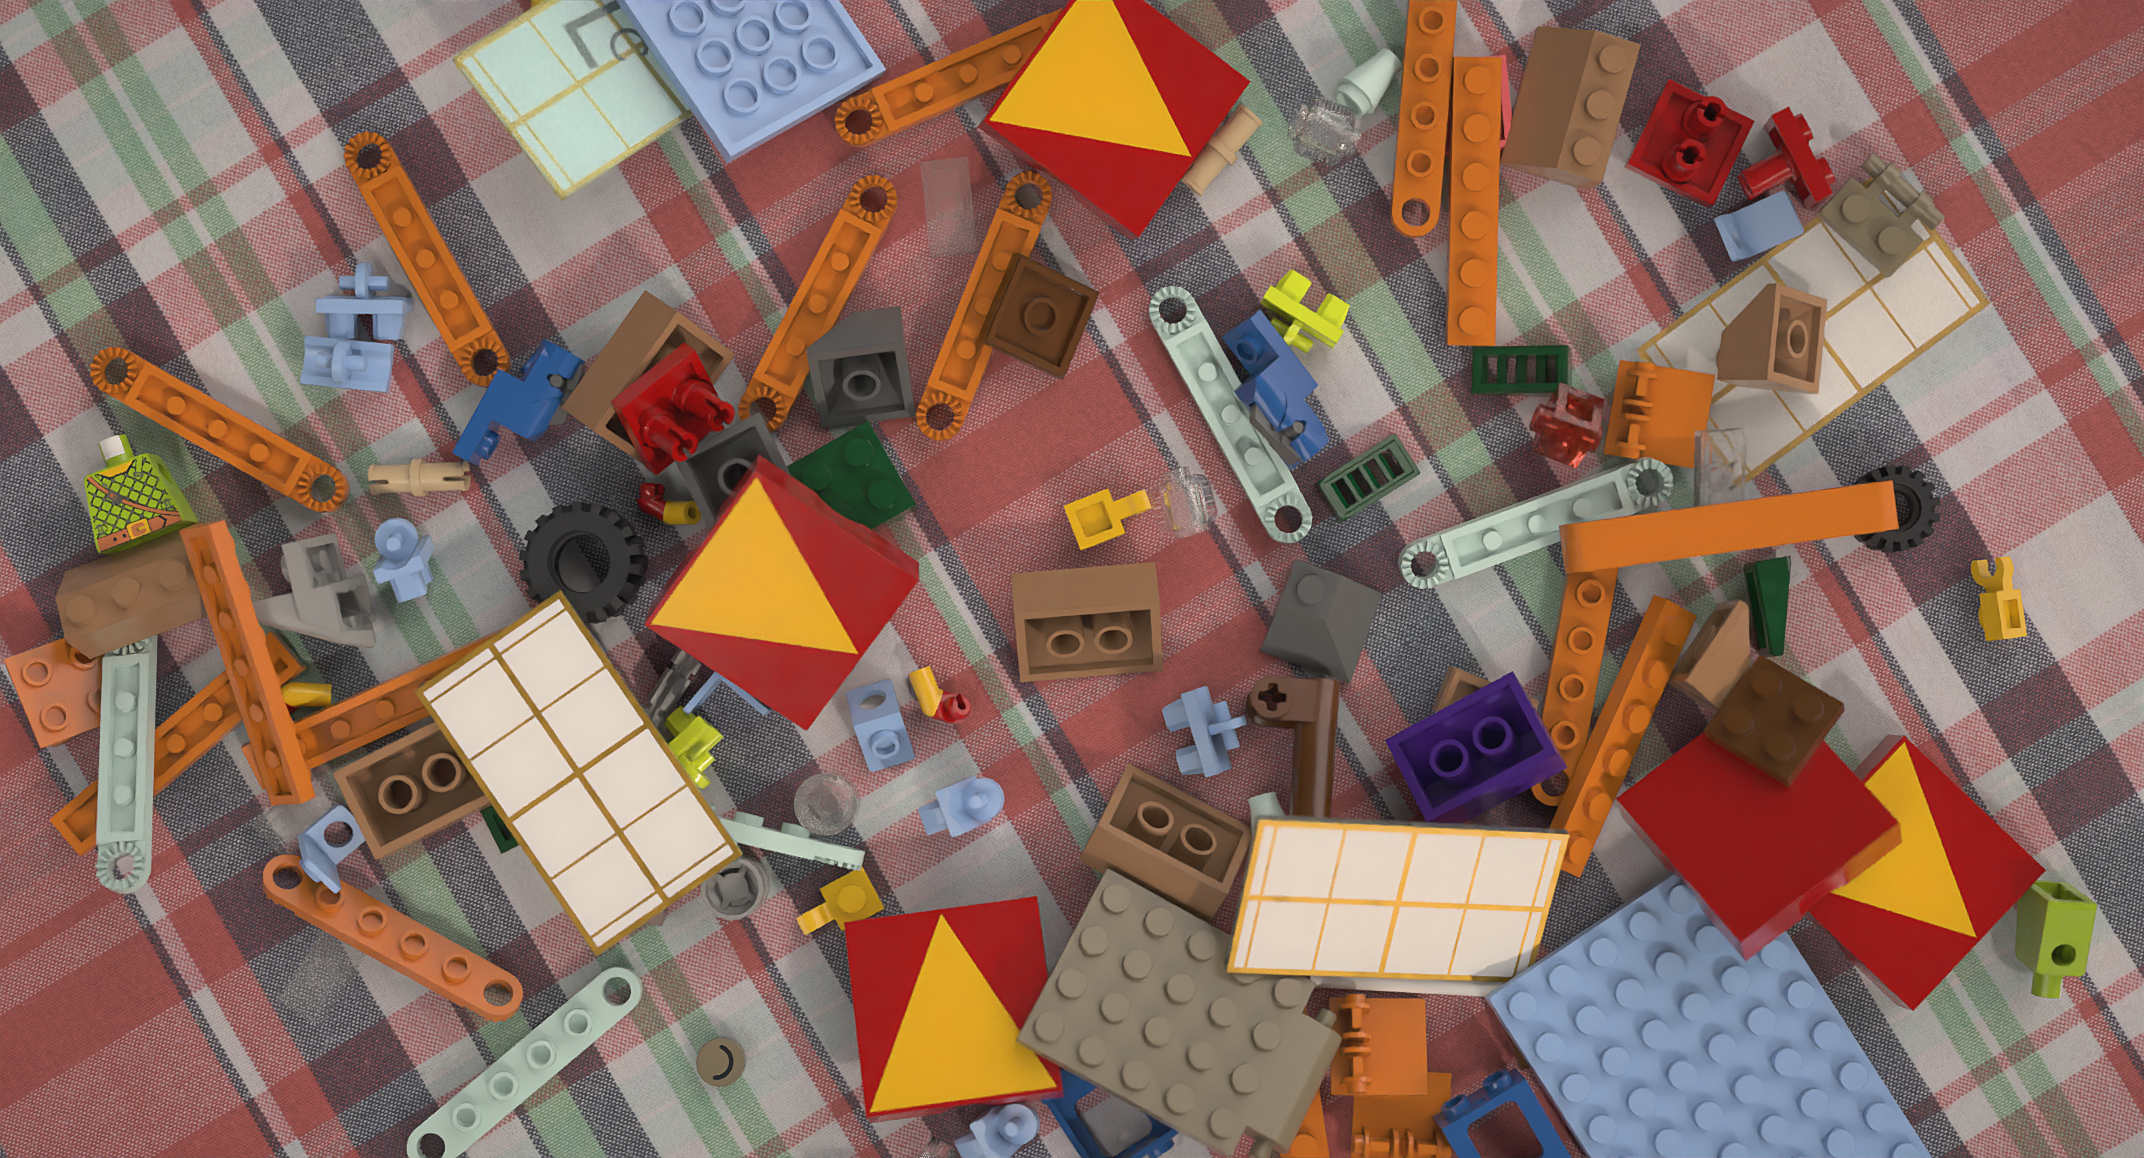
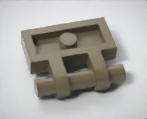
M1873 152L1860 166L1873 178L1869 185L1865 188L1852 176L1816 215L1888 278L1898 270L1924 241L1910 226L1919 219L1929 229L1933 230L1945 218V215L1932 205L1934 199L1924 190L1919 193L1900 176L1902 170L1893 162L1886 164ZM1885 190L1905 206V209L1898 216L1878 200V197Z

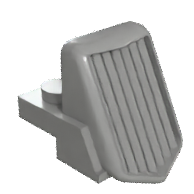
M336 532L282 544L281 569L285 579L291 583L293 591L252 601L258 622L342 645L373 648L376 644L372 622L376 621L366 576L362 575L347 579Z

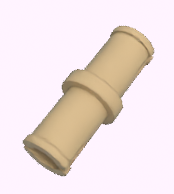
M1239 104L1237 110L1214 136H1211L1206 146L1180 180L1201 197L1205 189L1227 164L1232 166L1238 158L1235 154L1253 133L1263 125V122L1246 106Z
M412 459L411 464H372L368 470V481L375 480V484H370L369 490L372 495L412 492L415 497L427 496L428 491H468L471 484V475H464V471H470V466L466 460H461L460 462L427 463L425 459Z

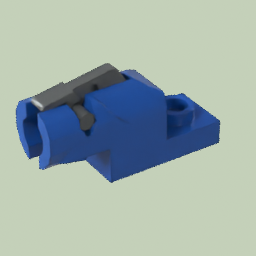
M1258 310L1231 328L1221 338L1250 374L1234 390V393L1250 412L1249 422L1268 441L1270 447L1273 448L1291 470L1301 460L1305 462L1314 456L1330 439L1325 432L1322 422L1304 400L1318 386L1317 382L1263 312Z
M543 338L536 351L521 367L520 372L524 374L520 380L498 369L452 453L478 466L482 458L488 460L496 450L501 439V435L497 433L501 425L532 442L544 435L549 426L564 425L567 422L569 413L562 409V406L583 378L585 361Z

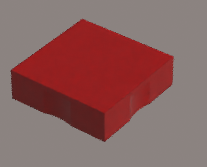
M1703 732L1616 798L1621 815L1626 823L1662 865L1688 886L1698 901L1701 910L1745 961L1800 921L1804 914L1819 899L1831 891L1850 883L1902 843L1900 822L1824 740L1792 784L1787 787L1706 738L1705 732Z

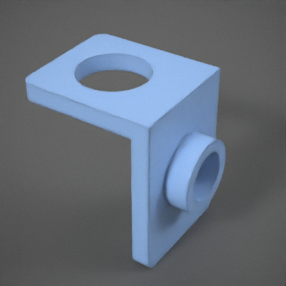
M1780 191L1736 212L1714 218L1732 262L1748 259L1800 236L1804 232L1787 191Z
M717 672L712 674L683 709L688 715L694 714L723 681L762 715H768L772 711L769 706Z
M891 679L859 687L846 693L853 726L869 771L875 772L911 761L915 758ZM882 695L886 697L885 701L876 708L863 709L860 707L862 701L870 696Z
M342 802L336 803L297 836L302 856L299 863L310 878L316 882L322 881L335 894L342 889L336 865L366 841L351 810ZM337 821L349 824L352 828V835L346 842L331 844L325 840L324 831L329 824Z

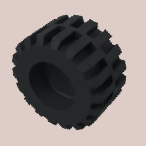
M572 502V505L569 506L559 505L552 508L553 512L548 516L542 514L535 521L538 526L534 531H527L524 540L528 541L526 549H520L519 560L524 561V570H519L521 581L527 582L529 589L525 591L530 599L536 600L541 604L561 590L583 624L607 622L606 619L623 614L625 612L623 609L628 604L633 605L639 597L636 593L640 587H644L647 579L643 575L644 567H648V557L644 556L643 547L646 546L642 537L637 535L635 532L636 528L629 520L624 519L620 516L621 514L609 508L584 502ZM581 535H591L600 539L606 545L610 555V569L607 577L600 586L589 592H577L570 589L563 582L559 572V558L562 550L572 539Z

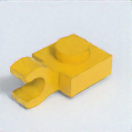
M1107 488L1064 505V509L1079 548L1083 551L1126 534L1121 520L1152 509L1145 489L1113 501Z
M2010 556L1995 558L1996 572L1994 576L1989 573L1987 559L1972 561V577L1976 583L1986 590V593L1979 594L1981 605L1978 611V618L1985 633V640L1994 641L2027 636L2021 590H2013L2012 575L2014 566Z
M862 866L861 870H853L821 887L820 891L826 902L801 914L796 920L804 935L834 919L837 921L841 931H844V922L864 920L885 909Z

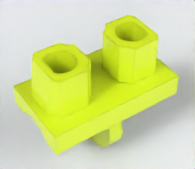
M1291 269L1278 282L1276 287L1270 285L1260 304L1292 323L1291 326H1288L1275 317L1270 322L1288 346L1292 344L1304 353H1308L1314 341L1299 333L1301 329L1333 349L1344 332L1341 326L1345 321L1350 305L1328 293L1316 313L1300 304V301L1312 282Z
M680 706L666 718L664 723L675 736L668 744V747L690 779L701 789H705L711 781L703 771L715 761V758L709 751L724 736L701 716L696 717L692 713L688 715L683 711L684 707Z

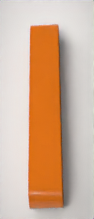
M1893 480L1559 525L1565 574L1899 529Z

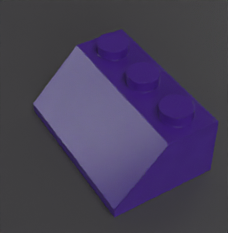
M1513 671L1385 740L1427 824L1431 828L1454 829L1568 768L1546 726Z

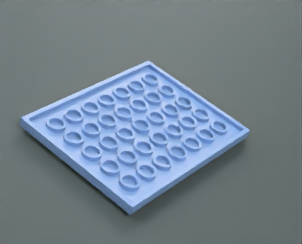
M1672 872L1485 996L1488 1004L1588 1158H1932L1788 933L1785 931L1745 961L1701 910L1698 901L1688 886Z

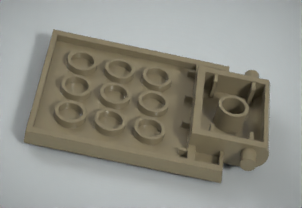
M1107 868L1015 1042L1225 1158L1233 1155L1243 1133L1255 1139L1248 1154L1250 1158H1269L1272 1150L1282 1154L1288 1153L1342 1042V1038L1331 1029L1337 1018L1333 1012L1325 1008H1319L1315 1019L1302 1013L1315 988L1316 982L1303 975L1226 973L1234 937Z

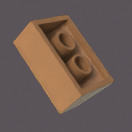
M1538 26L1535 30L1513 108L1509 134L1505 147L1500 154V165L1586 191L1602 183L1641 44L1596 30Z
M645 290L566 400L562 409L644 465L610 401L683 343L696 350L713 385L735 354L677 310Z
M179 530L66 571L55 598L66 642L90 659L208 616Z
M1155 562L1011 574L1020 682L1163 671L1160 599Z
M1128 763L1078 861L1101 873H1104L1108 868L1209 924L1229 893L1252 839V828Z

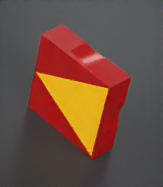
M1068 0L1024 65L1016 72L977 127L1030 167L1038 169L1056 179L1073 195L1077 202L1131 241L1140 237L1251 81L1144 0Z
M758 455L719 509L718 516L708 534L693 550L687 553L651 603L644 625L807 731L918 583L919 562L863 524L856 523L838 514L816 492L761 455Z
M1887 735L1853 772L1900 822L1902 843L1850 883L1831 891L1819 899L1803 917L1826 931L1838 943L1846 957L1897 1006L1914 1011L2038 880L2046 869L1905 735Z
M1037 896L844 922L865 1115L871 1123L936 1115L966 1105L1001 1106L1017 1102L1064 1097L1061 1067L1015 1042L1048 980L1041 913Z

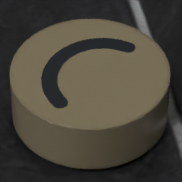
M716 1037L709 1040L702 1046L696 1059V1067L700 1077L706 1083L715 1087H725L733 1084L742 1075L746 1066L744 1049L737 1041L729 1037Z

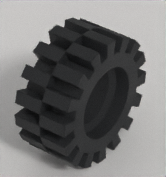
M1890 465L1869 471L1867 475L1859 477L1855 481L1856 484L1893 480L1894 491L1902 494L1909 504V515L1907 520L1899 526V529L1859 534L1853 537L1858 542H1866L1868 544L1866 548L1873 551L1882 550V553L1905 551L1924 543L1923 539L1930 537L1935 531L1932 528V524L1939 522L1940 513H1935V506L1941 505L1939 497L1933 498L1931 491L1936 489L1933 483H1926L1923 480L1926 475L1920 471H1910L1911 467L1901 465L1895 467Z

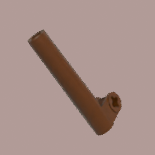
M1274 675L1265 676L1255 683L1246 699V713L1256 725L1294 729L1289 821L1330 823L1340 692V683L1335 680L1325 678L1301 679ZM1266 692L1271 693L1272 700L1278 703L1273 711L1267 710L1266 702L1261 700Z

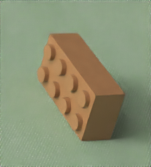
M435 721L332 773L375 860L388 858L492 805Z

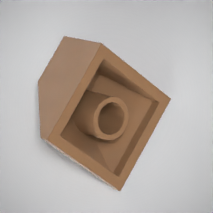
M1768 283L1721 332L1720 348L1716 355L1717 380L1747 388L1818 394L1827 299L1778 283Z
M1741 600L1718 603L1673 669L1667 682L1713 714L1719 711L1750 669L1748 605Z

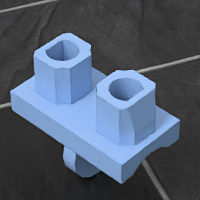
M359 262L356 267L355 276L341 275L339 278L340 290H355L356 296L326 295L325 298H316V313H325L328 338L335 339L357 338L358 314H373V339L399 340L403 338L405 314L413 311V297L373 296L374 291H389L390 279L388 276H374L373 267L370 262Z
M305 336L304 364L300 384L380 393L390 392L394 345Z
M399 517L389 518L382 522L376 530L375 546L381 556L373 572L378 584L390 580L397 601L400 603L427 593L428 588L426 584L433 580L428 561L435 547L430 535L423 536L419 540L416 528L408 520Z
M1207 686L1180 694L1181 699L1162 708L1166 726L1170 732L1190 726L1195 745L1176 750V759L1182 775L1204 773L1206 778L1232 768L1227 750L1240 747L1235 728L1248 724L1245 715L1231 718L1227 702L1223 701L1213 704Z
M975 775L935 791L938 800L919 807L918 812L927 835L948 828L952 838L979 827L998 815L1004 805V793L1000 785L993 779L985 777L976 778Z
M1026 1102L1001 1106L990 1105L970 1124V1132L959 1136L955 1140V1145L962 1158H1010L1023 1144H1027L1036 1136L1040 1125L1038 1113Z

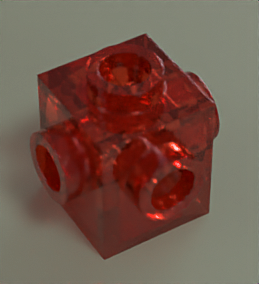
M1560 382L1547 404H1538L1533 413L1529 430L1535 432L1532 452L1577 468L1587 452L1593 454L1603 435L1601 420L1605 399Z

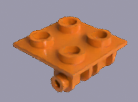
M1619 360L1603 454L1631 459L1649 457L1668 465L1699 469L1716 375L1657 366L1646 362Z
M65 638L3 659L40 749L50 745L52 747L60 746L71 741V738L100 727L102 661L105 654L90 659L67 643Z
M1347 994L1346 998H1329V1011L1337 1016L1331 1029L1342 1038V1042L1330 1064L1331 1095L1428 1096L1425 999L1365 998L1364 994Z
M1427 1072L1428 1096H1354L1350 1158H1451L1452 1147L1434 1121L1433 1116L1442 1112L1440 1110L1441 1106L1450 1099L1452 1073Z

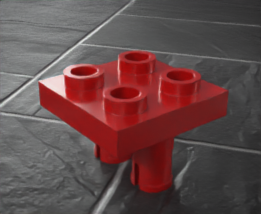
M1668 79L1624 167L1710 209L1714 206L1755 121L1728 108L1719 97H1705Z
M1788 106L1771 115L1763 127L1775 148L1774 154L1740 171L1737 180L1749 201L1788 182L1790 185H1794L1805 209L1808 210L1824 202L1833 194L1831 184L1836 182L1834 174L1823 156L1818 159L1815 158L1809 146V141L1814 139L1806 119L1801 113L1794 116Z
M686 343L681 344L610 401L645 467L656 476L675 460L679 462L687 460L688 457L683 450L693 455L698 448V442L712 430L716 432L724 430L722 422L729 426L735 416L734 407L719 398L696 350Z

